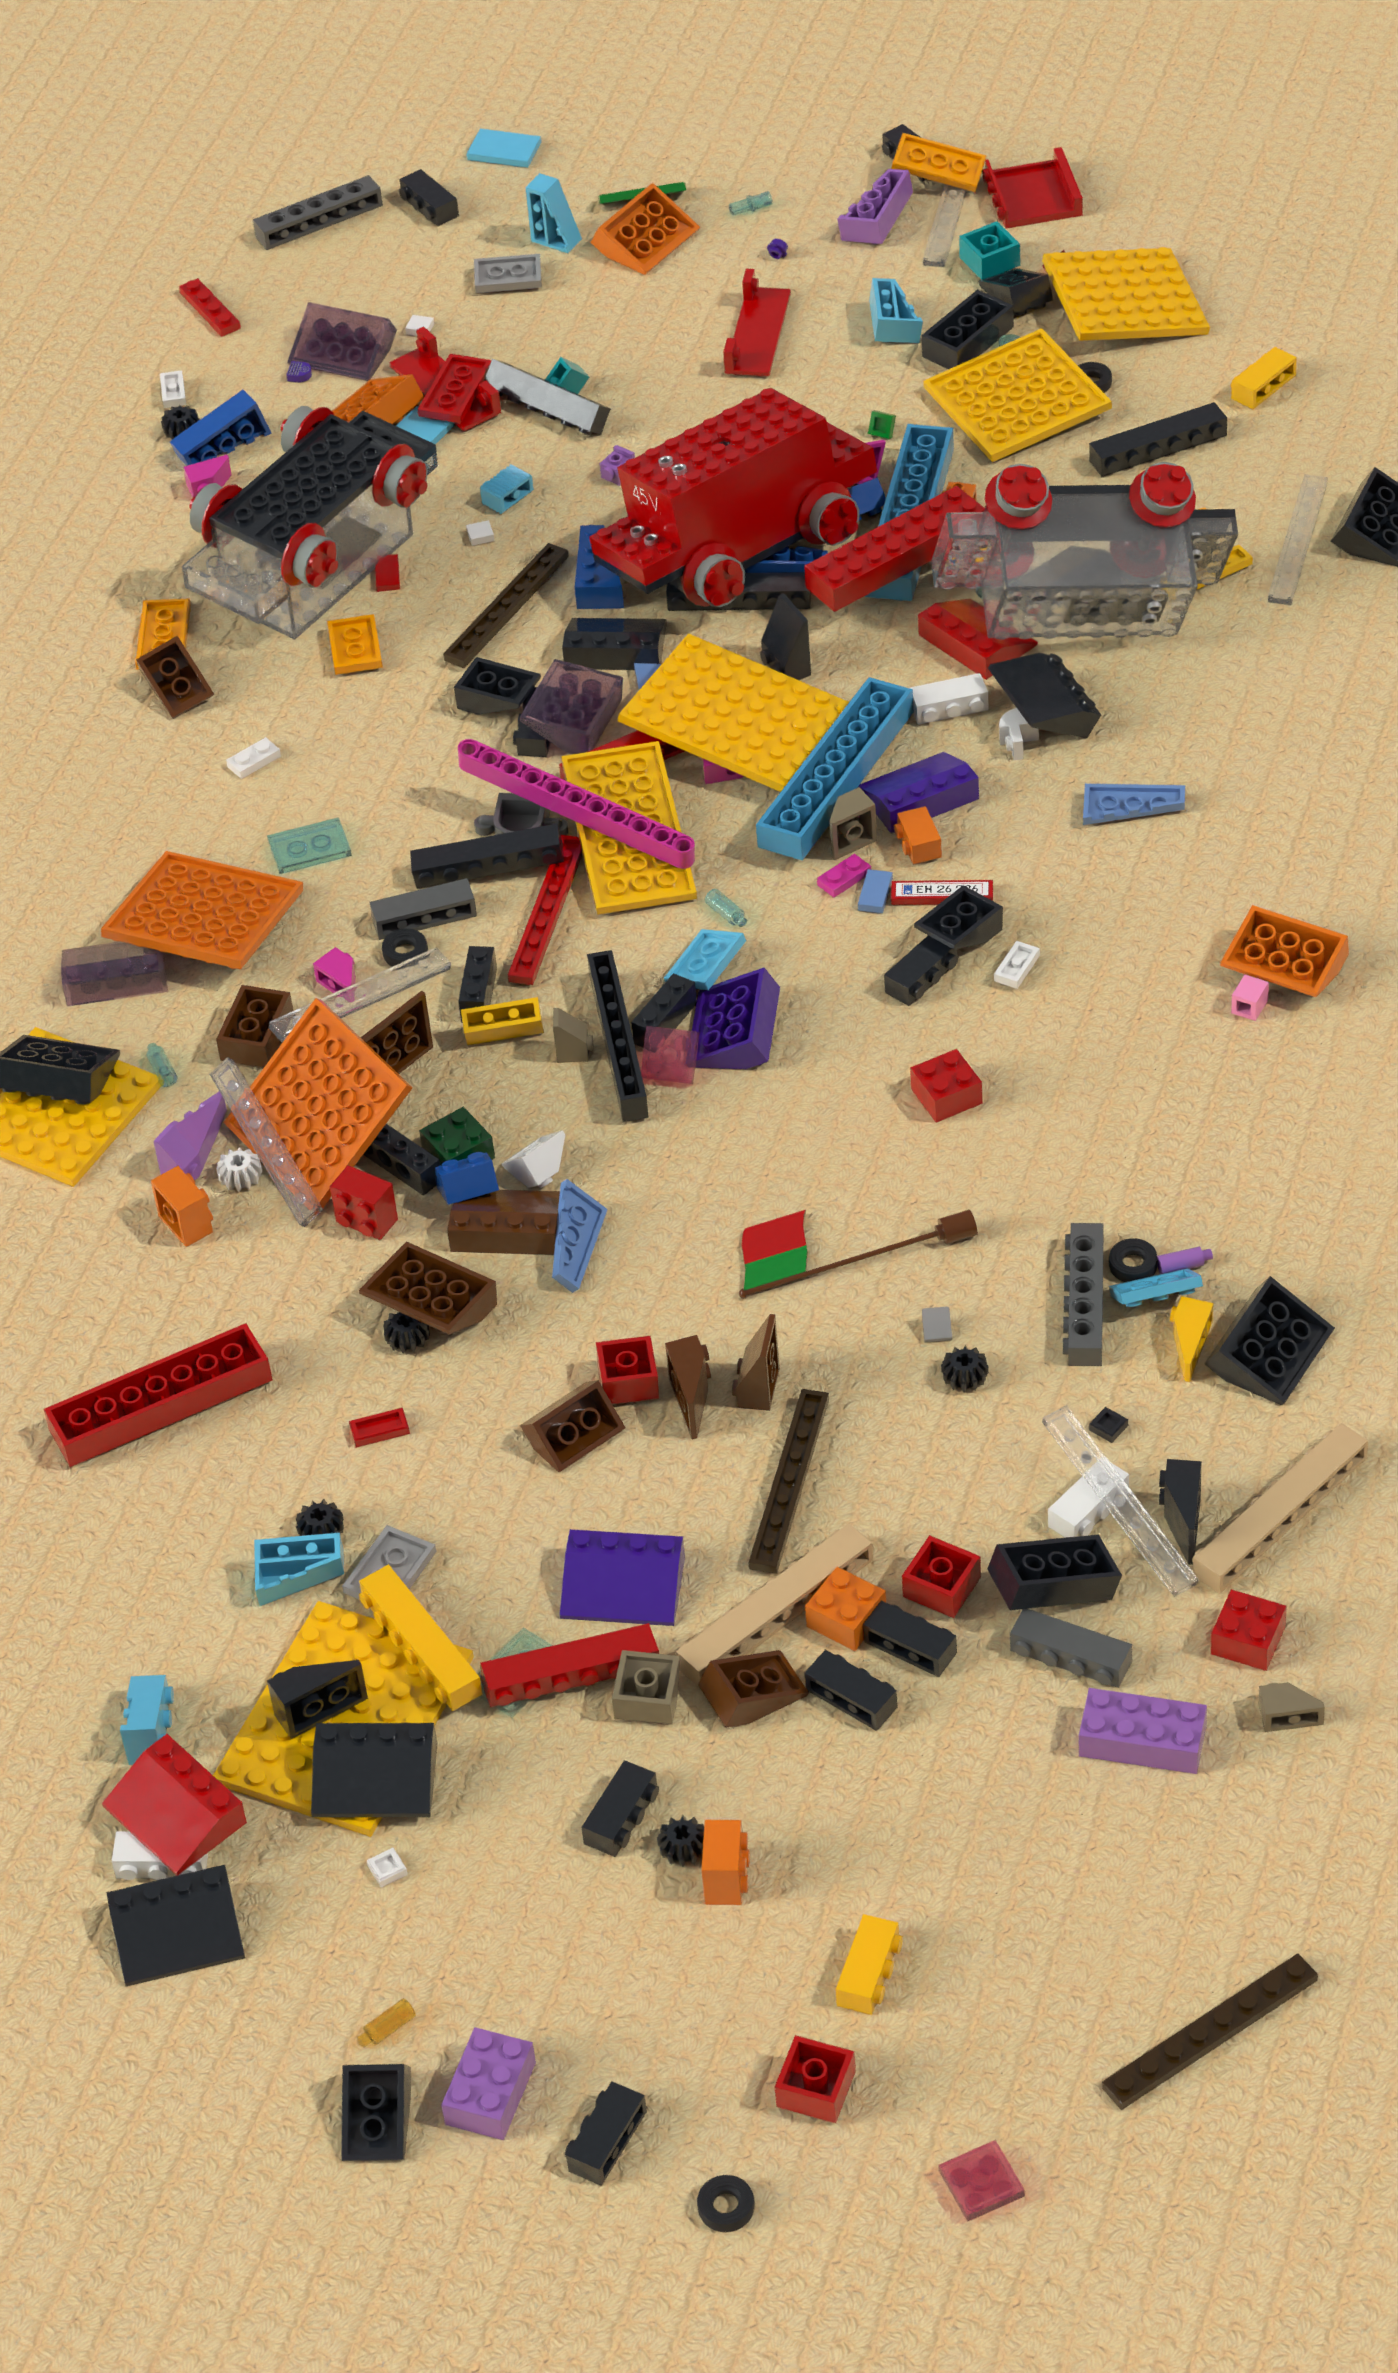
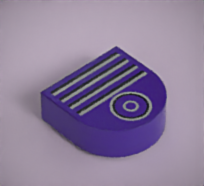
M292 361L286 375L287 382H305L309 380L312 376L311 366L306 362Z

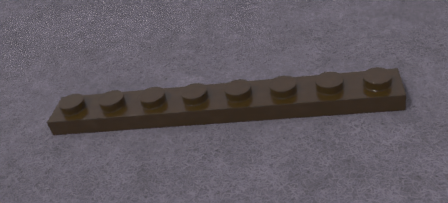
M547 543L443 653L444 661L465 668L569 557L568 550Z
M801 1389L748 1562L749 1570L774 1574L778 1572L829 1403V1393Z
M1297 1953L1102 2081V2089L1123 2110L1318 1981V1973Z

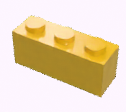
M1277 347L1272 348L1255 363L1249 365L1241 374L1234 377L1231 382V399L1251 409H1255L1296 376L1297 357Z
M538 997L461 1010L467 1045L544 1033Z
M863 1914L835 1989L838 2007L872 2015L876 2004L880 2005L882 2003L885 1993V1986H883L885 1978H891L894 1968L893 1956L895 1953H900L903 1943V1936L899 1935L898 1922Z

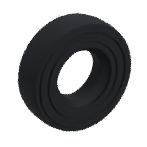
M1085 362L1078 365L1087 376L1100 378L1098 381H1094V383L1103 393L1110 389L1112 373L1109 367L1099 362Z
M399 929L385 937L382 943V954L384 960L390 966L398 969H409L418 966L426 959L428 945L425 936L421 932L414 929ZM410 944L415 947L414 950L408 953H398L395 951L398 946Z
M1137 1238L1125 1239L1112 1247L1109 1253V1268L1111 1273L1123 1282L1151 1277L1155 1274L1158 1267V1255L1156 1249L1145 1240ZM1129 1255H1137L1142 1257L1144 1262L1139 1266L1132 1267L1125 1265L1123 1259Z
M719 2175L711 2178L701 2187L697 2197L699 2216L705 2225L715 2231L732 2232L742 2228L750 2221L755 2208L754 2195L750 2186L743 2179L733 2175ZM722 2194H731L737 2198L738 2206L732 2212L721 2213L714 2208V2201Z

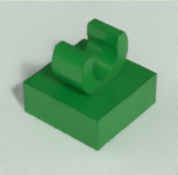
M877 410L872 411L868 434L887 439L892 438L896 415Z

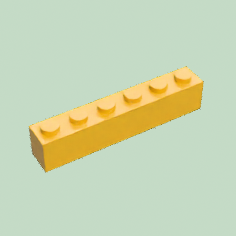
M389 1564L359 1580L361 1588L359 1598L366 1609H372L378 1625L381 1628L384 1626L387 1628L394 1645H400L403 1648L407 1661L419 1668L422 1680L426 1684L431 1683L436 1697L442 1704L446 1702L450 1709L454 1711L483 1695L479 1675Z

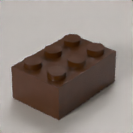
M241 985L216 1038L220 1061L264 1068L279 1048L294 1015L290 992Z

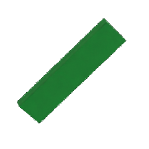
M684 182L657 186L664 194L686 191ZM645 188L601 194L598 196V202L603 204L633 199Z

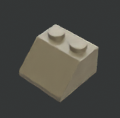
M860 787L837 798L830 818L833 860H837L877 841L875 803Z
M622 1650L612 1696L614 1719L673 1724L678 1696L680 1656Z

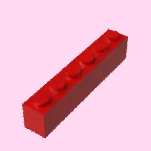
M647 1623L481 1662L480 1680L489 1706H505L519 1700L535 1699L541 1695L553 1692H564L570 1688L583 1685L590 1686L596 1682L616 1679L622 1650L659 1654V1649L651 1627Z

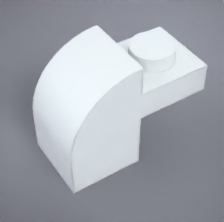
M1017 708L1009 710L999 721L1000 745L1006 744L1007 751L1012 752L1013 760L1023 759V742L1039 740V729L1030 727Z

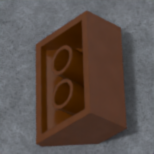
M598 1380L583 1383L520 1425L533 1449L557 1472H561L626 1428Z

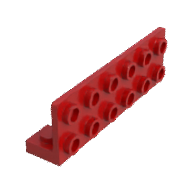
M746 268L742 281L743 304L733 338H727L723 351L725 374L770 376L791 296V289L759 287V278H755V269Z
M423 326L416 330V345L418 348L390 361L389 364L400 376L412 374L425 397L445 360L438 355L436 337ZM487 381L480 383L479 393L462 423L454 424L462 431H466L500 414L499 391Z

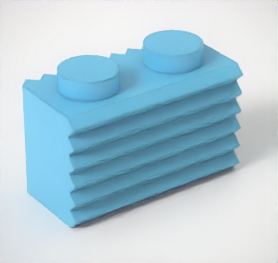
M510 464L509 467L507 466L506 469H502L490 481H486L481 485L482 504L502 514L534 490L532 475Z

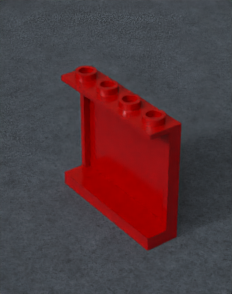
M1062 147L1053 148V160L992 170L989 160H985V169H982L983 181L987 182L988 194L992 195L993 206L997 208L998 219L1003 221L1005 229L1083 216V197Z

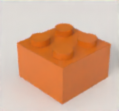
M176 1166L151 1180L158 1216L185 1247L213 1233L211 1224L213 1216L207 1205L210 1202L209 1197L203 1188L199 1189L196 1186L193 1177L189 1173L185 1174L179 1166Z
M836 1567L805 1605L806 1626L856 1651L864 1641L863 1624L881 1600L886 1602V1590Z
M705 1820L701 1870L705 1905H742V1893H748V1875H746V1869L750 1865L748 1832H742L741 1820Z

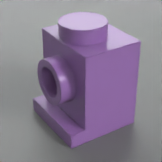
M615 445L613 447L614 451L600 463L601 478L620 486L617 467L624 464L627 460L635 458V453Z

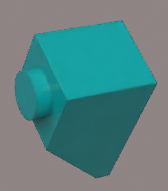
M560 357L545 380L578 394L590 377L578 364Z

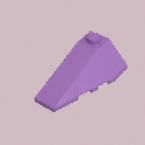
M219 1091L202 1102L197 1111H188L184 1114L182 1121L177 1122L174 1120L153 1141L160 1174L179 1166L185 1174L189 1173L194 1180L200 1176L227 1113L224 1093Z

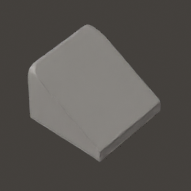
M949 1307L922 1309L924 1341L952 1340Z

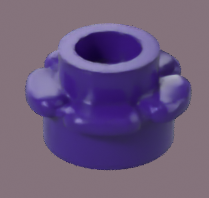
M773 239L770 245H767V250L771 257L780 259L787 256L788 245L783 240Z

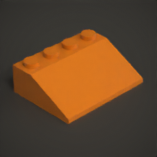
M652 183L598 227L590 243L605 257L646 275L696 233L700 226Z
M412 374L370 379L332 411L336 417L350 422L361 411H365L386 422L396 424L404 418L403 415L412 411L418 406V403L424 399V396Z
M1252 905L1221 960L1220 966L1317 997L1339 974L1349 955L1348 936Z

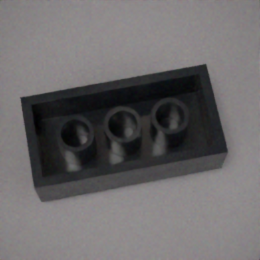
M977 289L921 335L922 357L942 367L951 369L980 356L1014 328L1013 305Z
M1099 1534L996 1544L987 1568L1009 1610L1112 1600L1122 1577Z

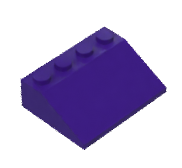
M941 752L869 780L857 787H860L875 803L876 815L891 834L895 833L894 825L897 824V813L926 806L931 818L979 799V777L967 762L946 752Z
M765 967L712 985L709 990H699L686 1059L688 1068L748 1069L769 1061L780 986Z
M570 1529L565 1552L560 1619L674 1626L685 1563L683 1536Z

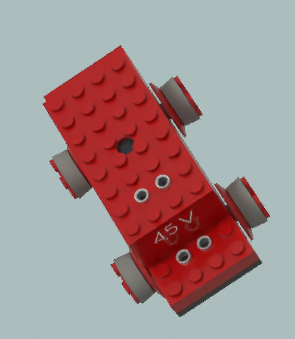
M771 387L764 389L759 394L744 399L740 404L723 410L717 416L708 418L693 428L686 429L684 433L667 439L663 444L650 448L645 453L636 458H631L617 467L628 516L589 536L594 561L647 594L669 583L684 592L687 599L695 605H711L714 607L728 605L743 592L744 570L803 538L811 544L835 546L845 542L857 531L859 508L856 501L851 498L847 488L878 472L874 449L865 442L828 423L826 417Z

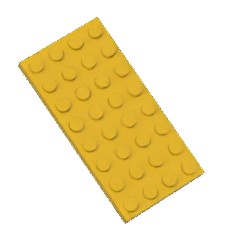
M659 741L561 756L567 782L681 832ZM576 822L597 915L697 899L690 867L685 869L675 867Z

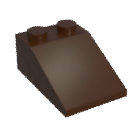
M178 636L136 659L139 670L173 719L214 695V692Z
M770 1314L746 1346L743 1358L738 1359L737 1374L739 1377L733 1380L732 1396H736L738 1408L766 1411L771 1409L780 1370L776 1314Z
M697 1335L665 1343L669 1381L692 1440L698 1437L708 1394L707 1379L711 1378L709 1365L705 1362L710 1360L708 1349L705 1344H700Z
M781 1650L710 1660L698 1683L699 1688L726 1728L750 1724L806 1697L809 1693Z

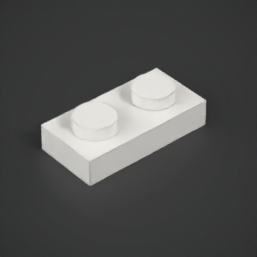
M182 370L160 373L164 408L186 405Z
M265 737L226 760L227 767L239 778L243 779L281 757L280 749Z
M1016 941L994 973V981L1018 989L1039 958L1040 948Z

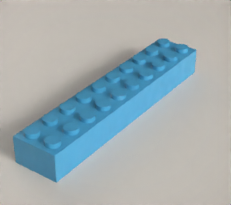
M907 424L878 527L942 493L954 451L953 428ZM922 566L865 597L912 601Z
M868 677L757 822L758 848L803 861L830 825V818L837 798L856 789L914 713L913 689Z

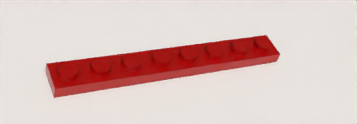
M561 835L564 862L550 864L508 972L509 982L534 985L583 855L579 837Z

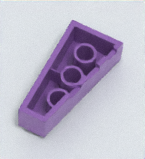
M888 169L873 183L872 190L865 191L861 195V200L857 204L853 203L848 208L849 212L846 215L841 214L837 218L841 241L882 244L913 193L909 170Z

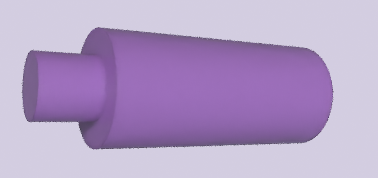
M1199 1246L1158 1255V1270L1160 1274L1187 1268L1204 1266V1261L1213 1259L1211 1249L1202 1250Z

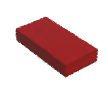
M398 554L375 556L377 592L400 590Z
M403 1407L349 1421L356 1448L410 1434Z

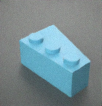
M539 173L525 187L531 242L569 253L582 240V237L559 180Z
M872 278L869 303L874 339L884 343H920L923 321L920 317L917 318L914 313V307L912 304L909 305L905 300L906 295L895 279Z
M340 1533L254 1540L255 1591L259 1606L344 1574V1549Z
M166 1675L131 1676L127 1693L129 1705L123 1712L124 1718H127V1725H121L120 1727L129 1765H133L143 1751L166 1735L167 1728L172 1726V1714L168 1707L169 1704L174 1702L173 1686H168Z

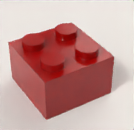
M958 1049L910 1067L911 1090L936 1123L983 1104L982 1081Z
M347 1165L330 1185L336 1222L340 1225L357 1230L365 1236L381 1240L398 1220L392 1183Z
M651 1335L596 1342L600 1384L612 1404L659 1399L658 1374Z
M929 1535L902 1575L903 1597L954 1618L981 1578V1557Z
M1231 1589L1211 1633V1655L1267 1671L1286 1627L1287 1606Z
M795 2035L774 2087L776 2107L836 2123L856 2073L855 2052Z

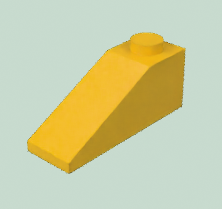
M1181 1296L1178 1306L1172 1307L1170 1322H1173V1335L1184 1381L1190 1382L1213 1323L1214 1303Z

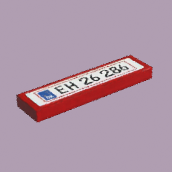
M993 880L892 881L891 905H938L963 885L993 901Z

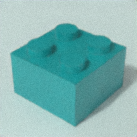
M998 221L959 236V257L981 280L1021 266L1020 243Z

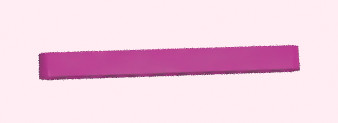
M465 739L458 744L459 767L463 771L675 867L685 869L694 864L695 843L690 836L476 740Z

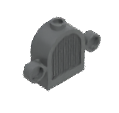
M499 793L494 815H481L474 820L475 832L481 836L490 835L494 831L495 835L557 823L560 834L567 835L568 825L565 819L549 818V809L514 793Z

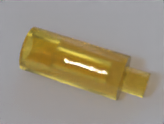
M402 1998L363 2027L364 2033L357 2037L360 2045L364 2048L371 2042L374 2045L379 2044L416 2017L413 2007L406 1999Z

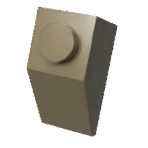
M553 1008V1032L557 1063L588 1062L589 1051H593V1035H588L587 1025L562 1009Z
M1289 1682L1270 1683L1259 1686L1258 1704L1265 1732L1324 1725V1702Z

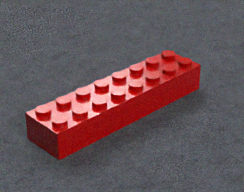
M955 486L805 565L806 588L831 610L836 612L969 541L973 533L979 528L985 508L961 488Z
M247 1323L44 1408V1413L51 1435L69 1467H72L266 1384L273 1379L269 1359Z

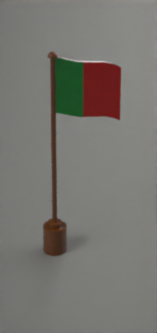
M968 1209L939 1218L938 1225L934 1226V1232L806 1271L808 1255L804 1234L806 1210H802L744 1228L742 1250L746 1270L744 1289L742 1288L739 1291V1296L742 1299H746V1296L936 1236L939 1241L943 1240L946 1245L978 1235L977 1225L971 1210Z

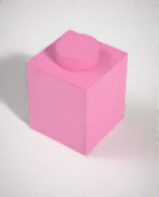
M1244 975L1232 994L1231 1013L1256 1021L1268 1002L1269 982Z

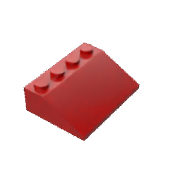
M971 598L934 603L918 614L920 637L976 674L980 673L986 680L993 676L988 669L990 664L1019 658L1038 645L1036 640Z
M168 1734L143 1751L102 1802L103 1807L176 1876L180 1875L247 1823L242 1801Z

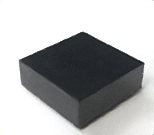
M1105 1407L1089 1424V1431L1113 1443L1128 1427V1419Z

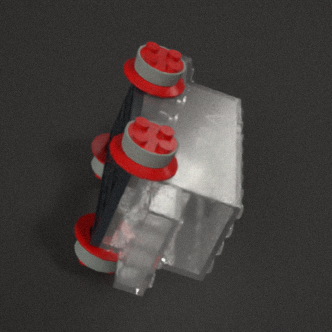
M300 406L281 424V446L286 453L244 489L236 484L221 487L217 483H210L197 496L191 499L189 504L191 509V527L196 532L202 534L203 540L207 545L182 565L185 588L257 624L262 623L294 640L297 639L369 575L378 563L388 555H391L413 535L410 505L426 492L428 487L426 482L427 475L438 467L436 444L365 411H361L350 422L336 417L334 412L327 407H318L312 410L308 406Z
M1161 462L1153 464L1138 474L1131 485L1049 486L1046 477L1041 471L1031 465H1010L994 476L987 485L984 512L946 513L931 561L934 588L951 589L954 587H966L974 589L982 587L988 638L1003 640L1014 637L1029 639L1031 637L1052 639L1055 637L1077 638L1079 636H1091L1092 638L1115 636L1122 638L1135 635L1139 637H1148L1150 635L1170 637L1178 635L1198 587L1197 584L1212 585L1218 583L1238 537L1235 509H1195L1196 494L1193 489L1194 485L1191 476L1182 466L1174 463Z

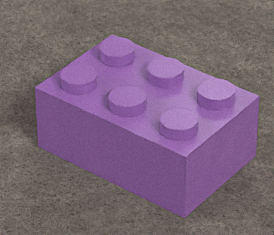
M474 2027L441 2105L445 2125L504 2140L536 2064L533 2042Z

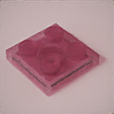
M646 1026L641 1066L642 1078L693 1084L699 1032Z
M996 2140L939 2164V2173L967 2222L1025 2196L1022 2184Z

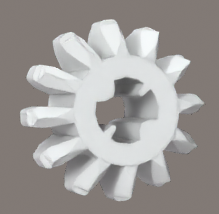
M240 1147L234 1152L229 1149L228 1155H221L220 1162L217 1163L216 1167L221 1184L226 1185L228 1190L236 1188L238 1192L244 1187L250 1190L251 1184H258L259 1177L262 1176V1167L258 1155L253 1154L250 1149L243 1151Z

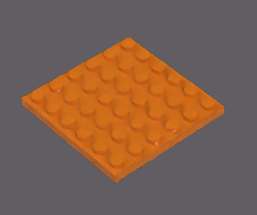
M165 851L103 925L101 937L241 970L302 893L303 882Z
M315 998L223 1123L254 1154H257L259 1159L312 1212L319 1214L332 1197L330 1185L347 1165L351 1167L356 1165L412 1090V1087L322 1000Z

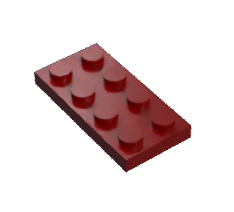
M450 353L418 408V416L462 423L479 393V384L484 382L492 360Z

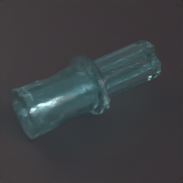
M769 191L754 196L747 195L746 199L729 204L730 214L737 215L747 211L753 213L758 208L772 205L771 194Z

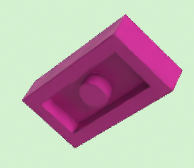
M854 853L817 878V885L835 898L864 879L867 870H872L871 865Z

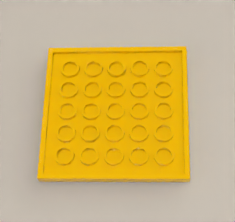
M1171 248L1117 249L1110 251L1096 250L1043 254L1042 262L1079 341L1209 335L1210 326Z
M1042 328L923 381L927 392L991 462L1112 409V401Z
M37 1027L28 1034L30 1036L72 1042ZM117 1060L101 1094L89 1104H77L75 1100L70 1099L53 1100L51 1096L45 1095L28 1096L26 1092L20 1091L8 1093L0 1088V1157L74 1187L163 1085L162 1077Z

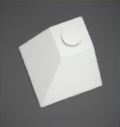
M562 1130L541 1136L501 1163L502 1166L528 1188L537 1185L539 1188L546 1186L553 1181L551 1176L559 1171L565 1133Z

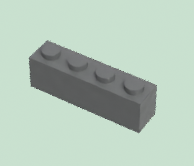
M467 878L369 902L372 921L379 940L385 939L388 934L399 929L419 931L477 916L475 898Z
M1030 1609L1022 1610L1010 1632V1651L1022 1657L1036 1659L1048 1666H1056L1068 1670L1075 1675H1082L1097 1680L1104 1685L1119 1688L1132 1663V1644Z

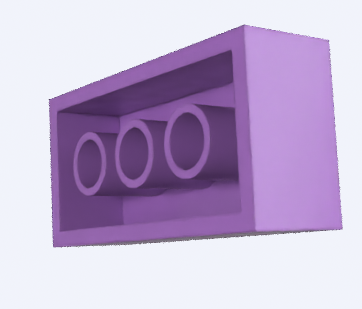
M1089 1688L1079 1732V1756L1197 1774L1207 1726V1705Z

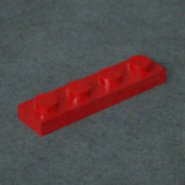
M199 278L179 286L180 294L221 337L241 329L240 321Z

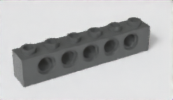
M367 175L253 219L255 237L266 250L376 209L383 206L381 188Z
M1071 1223L1070 1234H1065V1250H1070V1254H1065V1271H1070V1275H1064V1292H1069V1296H1064V1312H1069V1317H1063V1333H1068V1338H1063V1355H1068V1366H1102L1104 1223Z

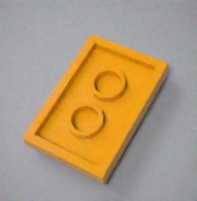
M374 614L327 621L335 675L383 668Z

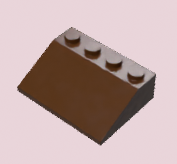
M420 991L360 1037L398 1074L433 1048L426 995L423 991Z
M498 1190L454 1203L450 1212L447 1229L450 1252L554 1255L560 1191Z
M407 1241L359 1289V1294L447 1334H452L481 1322L497 1305L496 1281Z

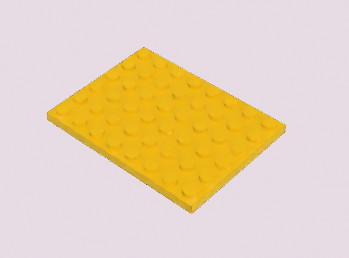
M688 633L618 714V722L781 792L848 705L849 701Z
M317 1601L272 1676L273 1678L276 1674L292 1667L359 1660L362 1665L368 1699L323 1723H434L435 1726L447 1705L446 1702L442 1704L438 1700L431 1683L426 1684L422 1680L419 1668L407 1661L403 1648L400 1645H394L385 1626L381 1628L374 1618L321 1601ZM454 1645L470 1664L474 1658L473 1650ZM267 1684L213 1776L227 1789L312 1817L313 1746L316 1726L291 1739L274 1716ZM383 1817L313 1818L372 1837Z

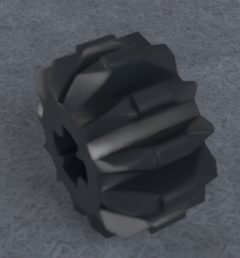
M179 405V407H171V410L164 411V416L161 417V425L165 436L174 439L200 419L196 409H191L189 405L185 407Z
M399 1311L397 1314L389 1313L388 1320L384 1321V1339L387 1344H390L393 1351L400 1349L404 1354L407 1349H411L415 1353L416 1347H424L425 1341L429 1339V1325Z
M965 1345L961 1350L954 1347L952 1353L945 1354L944 1361L941 1364V1372L943 1373L945 1384H951L953 1390L961 1388L965 1392L967 1388H971L976 1391L977 1385H984L989 1373V1366L987 1365L984 1353H979L977 1347L968 1350Z
M323 1499L321 1503L316 1504L312 1500L310 1507L302 1505L301 1513L297 1514V1533L299 1536L330 1533L341 1534L344 1530L343 1513L334 1502L327 1504L325 1499Z
M684 1815L678 1821L671 1817L669 1825L662 1824L661 1833L657 1837V1844L662 1858H668V1862L671 1865L677 1861L680 1862L682 1867L688 1861L695 1865L697 1857L702 1858L704 1824H698L695 1817L687 1821Z

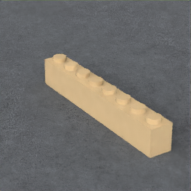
M1342 1423L1334 1430L1328 1431L1316 1447H1311L1306 1452L1304 1458L1297 1464H1292L1281 1479L1273 1481L1261 1497H1256L1251 1502L1247 1510L1242 1514H1237L1224 1531L1217 1532L1204 1549L1200 1548L1195 1553L1192 1560L1193 1576L1217 1593L1223 1592L1367 1459L1368 1440Z
M849 1523L842 1529L834 1531L827 1540L820 1545L814 1546L800 1560L792 1562L784 1572L768 1580L766 1585L757 1592L749 1594L742 1603L734 1609L726 1611L719 1620L712 1625L706 1626L692 1640L683 1643L676 1651V1656H680L679 1670L698 1686L710 1660L749 1654L805 1612V1605L836 1567L854 1575L872 1562V1542Z

